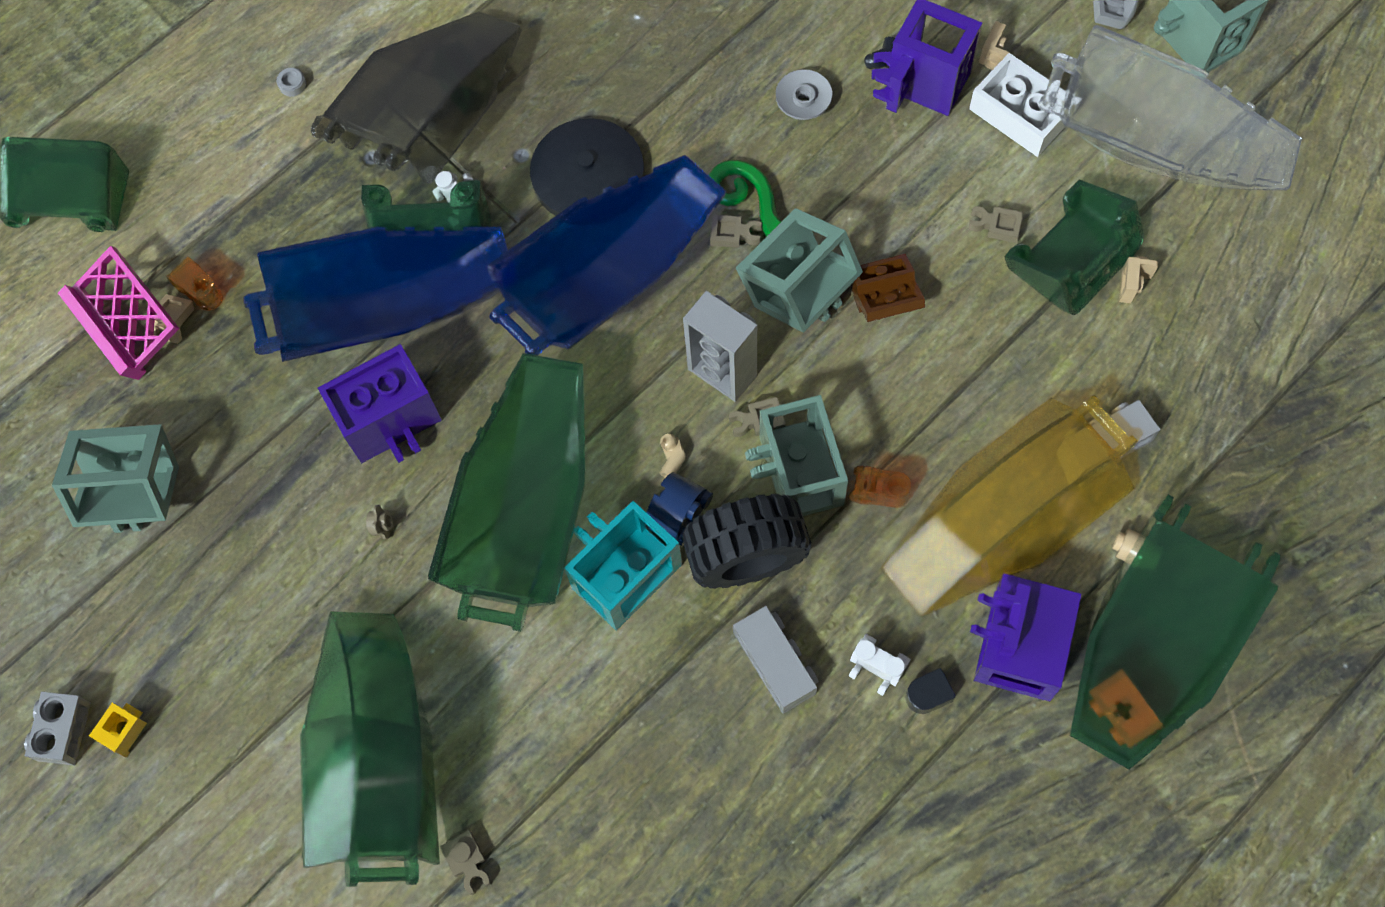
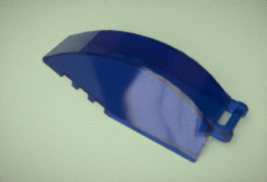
M683 155L653 168V173L638 178L636 175L629 178L628 183L615 189L609 186L603 189V194L589 200L587 197L578 199L488 265L487 270L505 299L504 302L492 310L489 318L495 324L500 323L525 348V354L531 359L537 357L551 345L565 349L572 348L663 277L726 195V191L691 159ZM515 311L540 336L533 340L509 315Z
M374 227L258 252L257 257L266 290L247 294L243 297L245 308L249 309L256 339L254 343L255 353L265 355L280 350L282 362L339 349L383 342L431 327L493 297L516 282V275L501 227H463V231H444V227H434V231H415V227H405V231H386L385 227ZM265 305H270L277 336L270 338L267 335L261 309Z

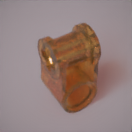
M188 256L166 276L179 292L189 297L203 310H214L222 303L223 295L219 288L214 285L212 278Z
M857 466L854 468L853 474L856 476L854 491L849 496L853 502L900 508L908 503L911 481L906 474L881 470L870 466ZM900 486L904 489V492L893 494L889 491V488Z

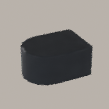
M938 668L912 681L906 691L905 699L912 711L918 714H926L952 703L956 695L943 670Z

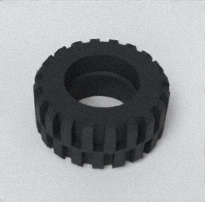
M765 494L757 495L753 498L747 497L733 503L723 504L716 509L713 508L707 511L706 514L696 517L693 522H690L686 529H684L682 536L693 579L702 587H709L710 589L746 585V583L757 582L764 578L778 575V573L791 569L793 565L799 564L804 558H807L812 546L799 503L785 494L782 496L780 494H771L769 496Z

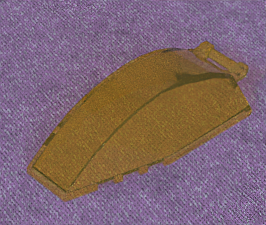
M1096 395L1091 396L1076 409L1050 398L956 470L881 567L883 573L921 617L957 602L958 599L974 592L978 593L985 590L986 587L999 582L1003 573L1013 576L1026 569L1039 566L1134 491V485L1120 457L1134 447L1138 440L1133 435L1128 436L1099 405L1100 400ZM1090 413L1119 444L1116 448L1113 449L1084 418L1086 414Z

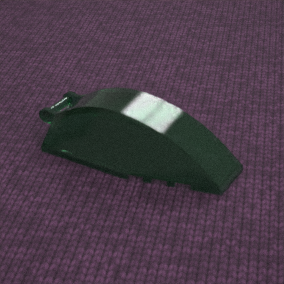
M525 353L522 354L506 381V388L500 399L492 405L490 409L491 414L486 423L478 429L476 433L477 438L469 452H465L461 459L428 573L430 581L462 594L457 613L458 620L467 621L468 618L497 623L512 626V630L519 632L523 630L529 607L556 604L586 485L584 366L582 363ZM474 598L516 605L517 607L514 614L472 606Z
M330 611L320 649L319 663L315 670L314 684L307 704L308 709L305 722L300 733L303 868L344 861L346 887H357L358 883L397 881H405L407 885H417L419 880L418 860L439 865L440 857L432 734L410 655L394 614ZM404 860V867L359 868L358 861Z

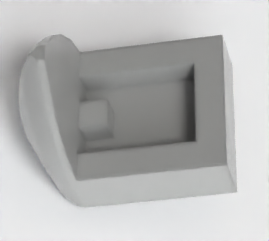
M1094 0V21L1102 25L1124 29L1134 17L1139 0Z

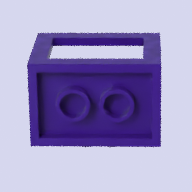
M401 344L318 387L341 433L361 464L388 449H391L396 460L400 463L405 459L397 444L408 440L407 443L415 454L422 451L414 435L442 421L427 389Z

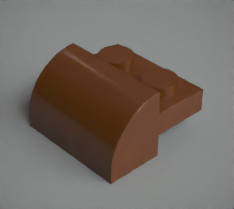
M906 254L860 265L863 273L851 284L858 311L859 313L863 312L867 322L925 308V298L915 281V271Z

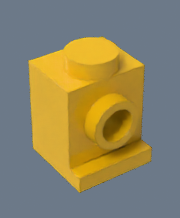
M112 702L89 737L127 758L130 753L128 750L147 723L140 719L143 714L140 710L128 703L122 708Z

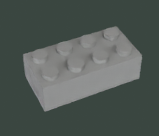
M705 291L683 318L688 370L736 402L757 377V324L749 314L745 312L739 313L731 308L729 302L722 296H714Z

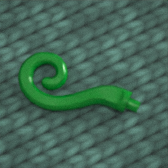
M728 160L717 164L709 173L707 180V189L712 199L718 204L727 207L742 203L749 193V187L742 178L734 179L736 191L733 193H725L720 185L724 178L732 175L742 176L749 180L758 193L760 222H762V229L767 237L782 222L778 218L774 193L767 177L759 168L746 161Z

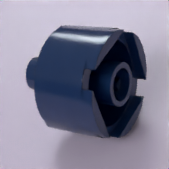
M671 472L661 483V486L665 487V489L659 496L654 494L646 513L679 542V545L684 546L682 540L684 529L696 517L701 515L703 509L705 510L709 506L713 493L699 484L675 472Z

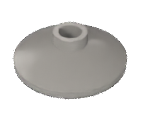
M812 70L790 72L780 80L776 88V102L779 108L786 115L799 120H809L822 115L832 101L830 83L823 75ZM805 98L807 101H801L800 99Z

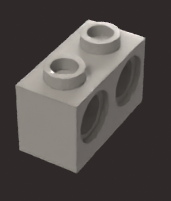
M41 692L40 698L33 708L34 721L31 732L28 733L25 739L24 747L26 751L24 756L38 762L75 766L91 702L76 695ZM63 706L62 715L55 719L56 711ZM55 738L54 747L47 751L48 742Z

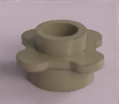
M375 505L373 511L368 512L366 516L368 532L372 536L382 535L384 540L389 539L390 530L393 528V518L390 512L383 510L380 505Z

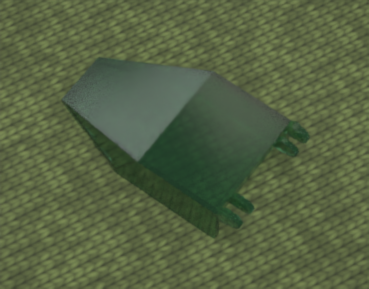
M1169 494L1155 508L1103 597L1089 634L1070 730L1071 737L1129 770L1161 744V741L1170 733L1185 724L1186 720L1200 708L1203 709L1211 702L1279 587L1272 581L1281 557L1279 553L1274 551L1269 555L1261 573L1251 569L1262 551V544L1255 542L1245 557L1243 564L1179 530L1191 510V506L1185 503L1179 509L1173 525L1163 521L1162 519L1170 509L1174 499Z

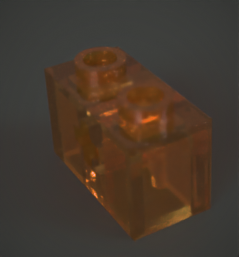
M1123 669L1089 691L1093 697L1089 704L1099 718L1106 715L1113 727L1109 729V732L1119 746L1126 743L1132 749L1164 728ZM1122 703L1125 707L1131 705L1133 707L1129 710L1131 717L1127 720L1123 716L1116 718L1115 714L1118 712L1116 705Z

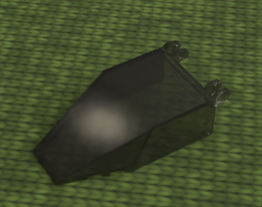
M478 11L373 51L324 114L316 116L310 129L311 133L316 138H324V141L329 144L335 143L339 138L343 145L350 150H353L363 138L379 144L373 155L375 164L382 166L386 163V168L396 171L399 168L401 169V166L409 160L421 179L430 184L496 100L498 95L496 88L499 80L504 79L506 74L504 67L507 59L512 58L522 29L519 25Z

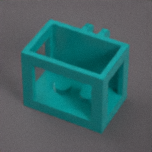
M634 501L625 507L608 525L594 512H591L587 516L589 523L600 533L593 539L586 530L577 526L573 533L586 547L564 567L572 589L616 631L682 566L679 542ZM645 526H649L660 538H662L666 542V546L662 544L651 532H649Z

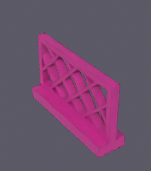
M110 246L72 287L64 285L58 292L59 296L121 376L139 380L146 373L143 367L180 329L118 249ZM114 259L116 261L115 274L106 275L107 264ZM123 279L131 280V295H122ZM92 280H97L96 295H89L85 290ZM106 280H115L113 295H104ZM146 299L148 302L147 315H138L139 300ZM104 300H113L112 315L105 316L103 313ZM121 300H130L129 315H120ZM120 320H129L127 336H121L118 333ZM137 320H146L145 336H136ZM155 320H162L167 326L159 336H154ZM135 341H145L144 352L137 357L134 353Z

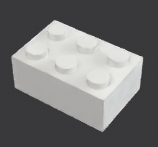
M1008 53L974 89L969 109L1038 157L1072 120L1079 100Z

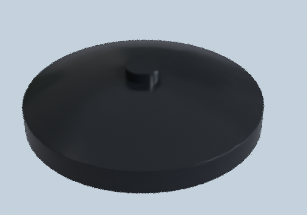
M577 119L559 125L543 137L532 155L530 177L538 200L550 213L569 222L597 223L617 216L633 203L643 185L644 161L637 142L622 127L602 119Z

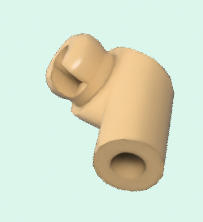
M671 433L663 435L660 440V445L667 458L659 472L664 478L671 472L677 473L686 458L680 439Z

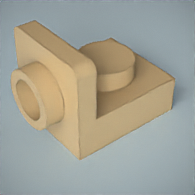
M995 21L982 48L979 59L980 64L985 65L991 70L1010 53L1003 50L1007 38L1003 36L1006 25Z
M1143 256L1128 257L1121 272L1119 302L1131 304L1135 295L1142 292L1144 279H1152L1158 268V261L1149 260Z
M166 294L159 301L179 328L194 311L192 300ZM155 320L154 336H159L167 327L162 320ZM180 329L168 340L169 342L178 344L182 340Z

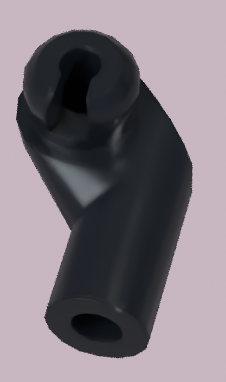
M885 37L882 49L873 51L872 54L865 56L864 63L868 69L888 67L884 62L874 63L873 56L876 52H892L895 37Z

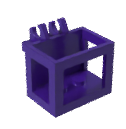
M916 0L893 41L892 52L874 53V63L884 62L889 68L872 70V80L875 79L877 82L887 85L882 90L874 89L873 96L887 102L886 109L897 113L905 98L949 116L971 75L982 22L930 1ZM926 15L965 30L957 47H954L951 53L922 42Z
M1003 573L994 591L993 598L984 593L978 596V602L991 608L986 629L976 624L971 625L970 629L971 633L983 638L973 681L1050 702L1062 687L1081 594Z

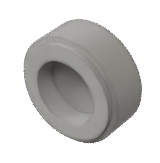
M286 68L277 76V85L281 93L286 96H297L306 88V79L297 68Z

